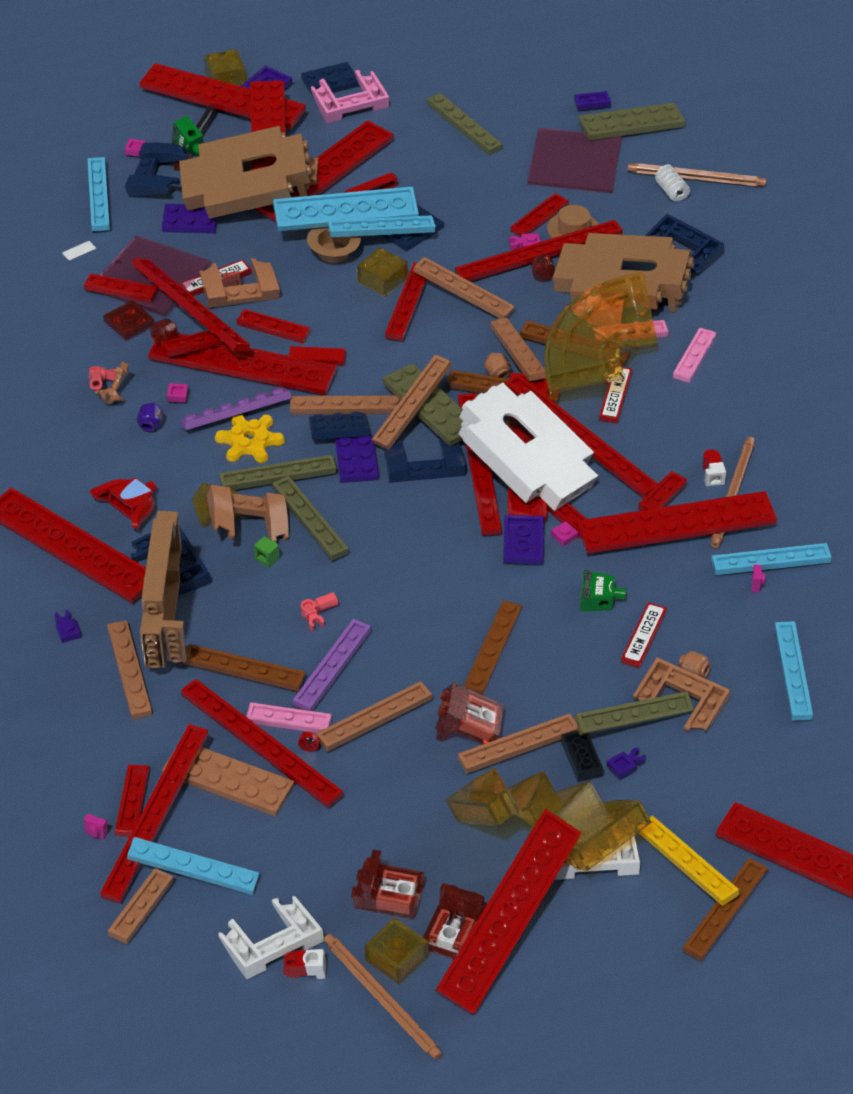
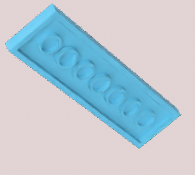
M413 186L273 199L278 231L327 227L328 220L419 216Z

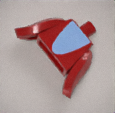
M137 478L130 480L116 479L91 489L90 494L96 500L109 501V504L132 520V528L138 530L153 512L155 505L153 492L157 490V487L153 481L143 484Z

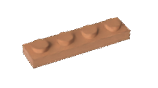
M154 868L108 929V936L128 944L172 885L174 876Z

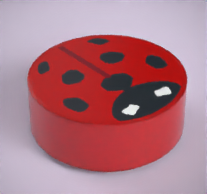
M303 732L298 740L299 747L307 752L316 751L320 743V738L313 732Z

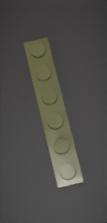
M438 93L427 98L428 106L489 156L503 149V144L443 94Z
M326 455L219 473L221 486L230 487L231 491L272 484L287 476L292 480L335 474L336 466L333 456Z
M289 476L272 483V489L277 494L285 495L286 506L331 561L349 553V548Z
M688 691L577 713L574 718L579 734L582 736L689 714L694 709Z

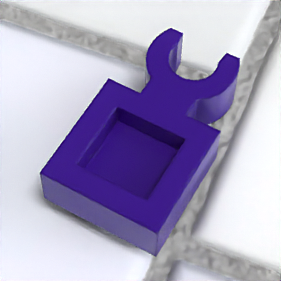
M65 610L66 616L60 617L57 612L55 613V625L61 643L81 638L75 618H70L69 610Z
M638 747L632 749L629 755L623 751L607 760V767L618 779H621L636 771L637 765L644 764L646 755L637 757L639 754Z

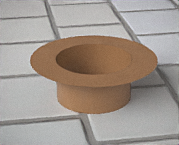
M568 205L563 207L559 214L548 222L547 231L552 238L598 225V222L590 216L586 208L579 205Z
M328 227L313 228L307 236L310 248L318 253L321 260L328 263L345 261L349 254L357 249L361 240L360 236L330 237Z

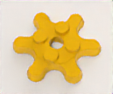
M242 414L235 415L231 420L233 425L231 430H219L214 437L217 443H225L231 446L226 453V459L230 462L238 461L243 455H251L256 462L265 463L269 458L265 451L266 448L269 446H281L285 443V438L281 433L268 431L273 425V419L270 415H263L259 420L252 419L250 421L245 420Z

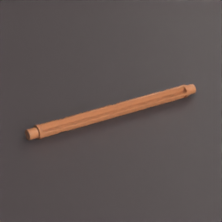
M641 163L628 164V171L637 174L656 175L662 166ZM673 167L683 179L755 187L766 185V179L759 178V176Z
M747 437L743 443L741 455L726 497L736 496L739 491L748 461L754 449L755 439L753 437ZM725 532L712 535L711 546L713 548L719 547Z
M332 934L326 935L324 941L328 948L346 965L350 972L380 1002L403 1029L414 1038L426 1054L431 1055L434 1060H438L443 1054L438 1049V1045L419 1027L338 938H335Z

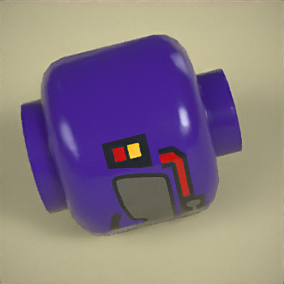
M155 403L142 405L137 416V423L140 428L147 432L158 429L164 416L163 410Z

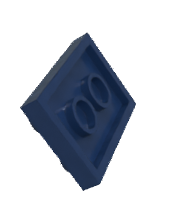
M348 62L301 73V79L312 97L311 86L315 87L316 90L320 88L319 81L321 79L326 81L332 93L360 86L355 72Z
M418 206L419 216L433 217L435 232L382 236L407 252L443 229L444 222Z
M334 413L333 415L325 416L316 414L309 417L312 440L369 436L365 413Z

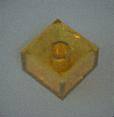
M237 49L204 55L205 72L208 78L238 86L246 82V68Z
M381 247L357 265V282L385 297L408 278V262Z
M395 917L365 944V961L398 985L428 957V941Z

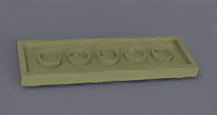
M675 103L634 107L624 110L619 109L610 112L604 111L578 116V123L588 140L685 127L686 122Z
M411 363L382 377V383L401 400L422 371ZM436 386L416 415L449 446L463 440L459 435L463 422L459 416L463 409Z

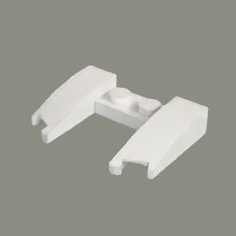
M610 820L613 848L571 850L554 880L575 879V872L617 870L618 876L639 875L640 860L632 824H629L626 831L615 828L617 820Z
M295 896L292 897L293 904L280 905L278 898L272 900V905L288 928L253 944L234 919L228 922V926L232 930L226 936L219 932L218 935L221 942L246 979L266 971V963L301 946L304 950H308L324 942L323 929Z

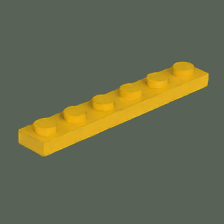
M653 815L636 826L638 834L719 904L724 906L739 895V889Z

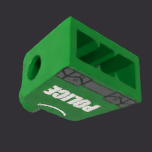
M188 116L173 122L172 144L186 146L187 151L184 153H188L190 158L195 155L200 157L198 144L203 143V135Z
M583 570L580 611L611 610L613 599L625 600L626 588L614 587L615 577L612 575Z

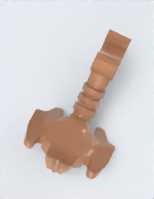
M121 362V367H116V378L111 388L95 391L96 394L101 395L104 403L109 405L115 401H123L125 399L118 395L117 390L121 380L128 372L129 364Z

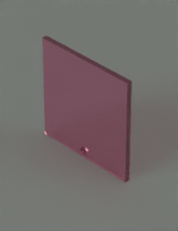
M538 128L528 184L612 193L622 136L588 140L584 132Z
M136 235L100 275L157 286L154 282L149 281L148 277L138 272V269L132 265L134 258H146L187 290L193 281L200 276L199 271H205L211 265V260ZM158 289L152 303L100 293L164 316L177 303L160 289Z

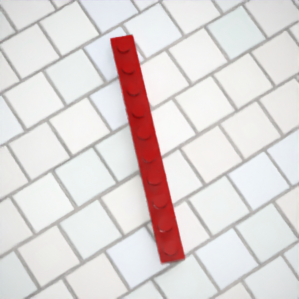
M611 220L455 267V274L468 281H473L559 255L564 243L585 244L588 233L623 235V230L616 220Z
M134 258L132 265L138 269V272L148 277L149 281L154 282L158 289L167 293V296L174 299L178 306L186 309L189 315L195 317L200 324L206 326L209 329L208 331L219 337L221 342L226 343L230 350L234 352L249 350L251 344L152 261L146 258Z
M516 374L505 382V385L517 397L520 394L532 391L594 452L592 457L643 498L658 485L657 482L522 376Z
M458 394V405L462 408L468 400L473 401L477 394ZM465 443L481 534H501V524L490 467Z
M194 679L181 689V695L288 778L295 781L297 785L327 808L343 797V790L199 680Z
M188 724L100 892L101 898L122 903L142 864L127 859L133 838L137 837L151 842L154 841L208 736L207 729Z

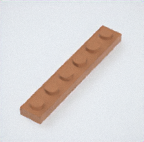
M423 257L414 266V272L498 318H508L514 312V305L426 257Z
M508 318L490 321V328L528 381L547 378V371Z
M434 355L372 438L374 444L388 450L392 447L452 366L450 360Z
M396 395L291 396L290 415L351 414L352 412L391 414L401 400Z
M127 620L107 624L131 719L152 716L151 706Z
M420 681L317 732L316 735L320 738V744L328 752L432 700V693Z
M569 713L458 753L457 759L466 774L559 741L562 734L578 731L575 720Z

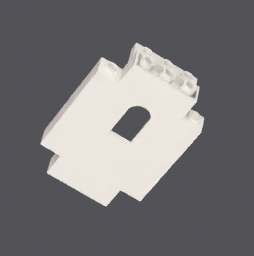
M501 383L498 386H492L484 394L480 393L473 401L468 400L462 406L463 410L459 417L463 422L459 435L525 503L539 495L556 511L593 486L598 475L587 464L594 452L532 391L520 394L517 397L504 383ZM512 416L516 418L535 439L525 444L504 423L503 417Z

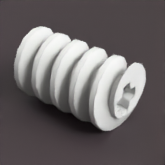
M664 165L657 171L655 176L656 182L672 201H682L689 195L690 187L671 165Z

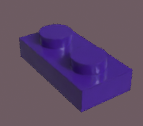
M607 91L574 95L577 110L611 107V100Z

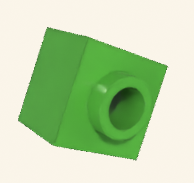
M264 536L254 544V558L267 567H271L280 559L279 545Z

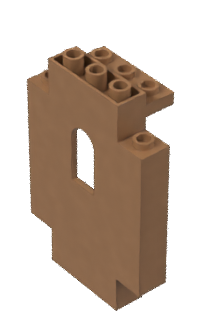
M280 126L198 144L200 157L179 161L182 196L187 211L205 207L209 219L272 205L273 199L291 198L294 186H297L300 197L307 196L310 175H312L311 166L308 165V163H311L308 152L306 153L309 150L307 140H303L302 134L286 137L285 132H281ZM268 156L277 158L276 162L271 166L246 172L243 171V162Z
M588 233L585 244L564 243L553 275L554 292H569L572 304L576 298L588 299V296L624 300V308L657 309L659 302H662V298H668L669 312H676L678 305H681L683 293L687 291V281L691 277L690 268L694 267V257H691V250L676 249V245H673V237ZM623 261L652 262L657 265L651 271L621 270Z
M157 511V518L153 519L141 599L143 614L140 628L144 665L150 668H165L166 661L175 663L187 662L183 629L184 622L175 621L180 585L179 564L182 549L178 512Z

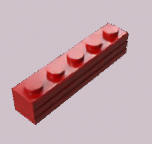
M391 172L345 190V193L390 189L397 186V177Z

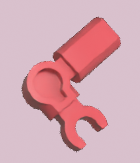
M90 367L89 380L91 389L100 390L103 384L102 381H105V379L114 381L116 369L105 370L104 367Z
M332 592L321 596L314 601L306 599L301 602V615L309 621L311 631H314V623H319L321 627H324V619L318 615V611L321 612L338 606V599L335 593Z

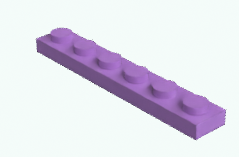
M283 387L273 389L271 393H258L251 399L241 398L237 400L238 403H225L215 410L208 408L198 415L195 413L184 416L185 419L179 420L180 425L185 430L291 399V393L289 390L283 389Z
M355 619L350 622L294 697L293 706L302 710L313 711L371 632L370 625Z

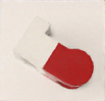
M714 449L706 450L703 454L702 467L706 470L705 485H724L726 470L720 453Z
M298 950L286 953L284 955V975L290 978L316 975L317 979H326L324 950Z

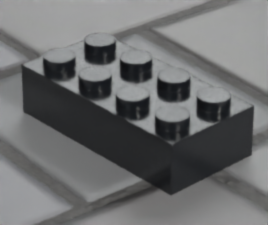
M579 731L562 734L561 744L577 782L602 777L603 766L589 734L580 736Z

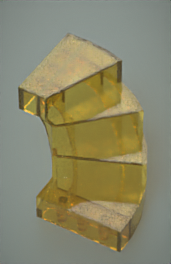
M643 271L616 277L593 286L570 302L557 317L547 337L544 354L545 374L551 395L623 380L625 377L621 358L624 352L627 354L631 349L636 352L659 346Z
M494 767L445 800L456 821L498 826L514 814L534 827L541 813L546 808L582 832L566 861L574 868L586 871L652 823L639 800L602 802L591 781L573 785L556 792L545 771L530 776L507 788Z

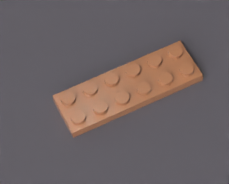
M203 747L184 781L188 785L275 817L295 787V781ZM170 758L168 759L167 763H166L165 766L163 767L162 773L164 772V770H165V768H166V766H167V764H168Z

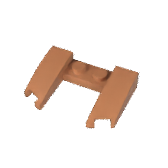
M251 258L256 283L228 287L223 286L216 263L211 264L210 268L205 271L200 270L199 275L208 308L279 299L280 288L271 263H264Z
M211 485L206 496L213 531L216 532L218 526L227 529L229 533L227 537L233 539L235 536L234 513L264 517L270 540L277 542L276 537L283 535V539L287 541L289 535L285 495L266 492L264 498L233 494L230 491V487Z
M658 657L633 694L634 700L638 699L641 701L660 697L667 686L680 692L688 691L689 696L700 701L685 724V731H690V728H700L707 731L730 699V689Z

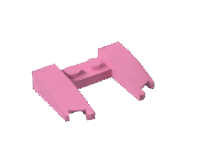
M356 70L355 76L363 92L335 98L324 79L319 81L321 87L317 90L311 86L313 97L326 123L342 120V114L371 107L373 111L389 107V96L373 71H371L370 76H361L360 70Z

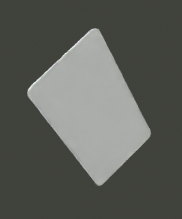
M87 241L62 252V254L68 260H72L96 249V247L90 241Z

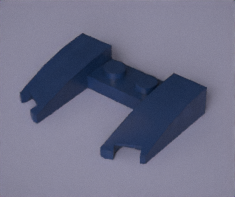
M159 142L143 143L139 151L141 160L135 174L129 175L125 184L129 197L170 193L169 188H167L169 185H179V178L154 175L159 163L190 159L188 153H184L187 151L186 146Z
M668 213L645 235L673 237L696 249L691 257H694V267L690 268L696 274L708 268L724 254L723 242Z
M438 436L442 459L407 462L401 438L397 439L389 450L383 448L389 483L465 476L466 464L460 442L449 446Z
M181 528L182 549L179 564L181 569L178 595L212 583L208 570ZM151 533L132 541V547H137L136 553L131 554L132 560L138 561L148 557Z

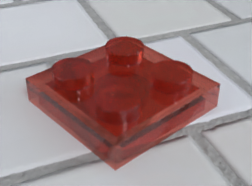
M134 300L103 315L104 322L125 340L155 324L154 318Z

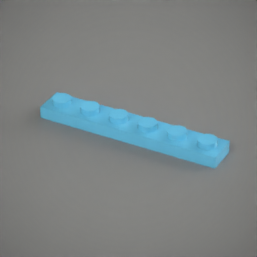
M105 157L87 158L92 231L110 230Z
M432 216L328 220L327 222L330 237L435 232Z
M827 543L712 555L711 563L715 575L753 571L754 564L762 565V570L831 563L832 557Z
M795 621L775 622L774 629L791 720H812L813 712Z
M137 837L133 838L127 855L128 860L253 895L259 877V872Z

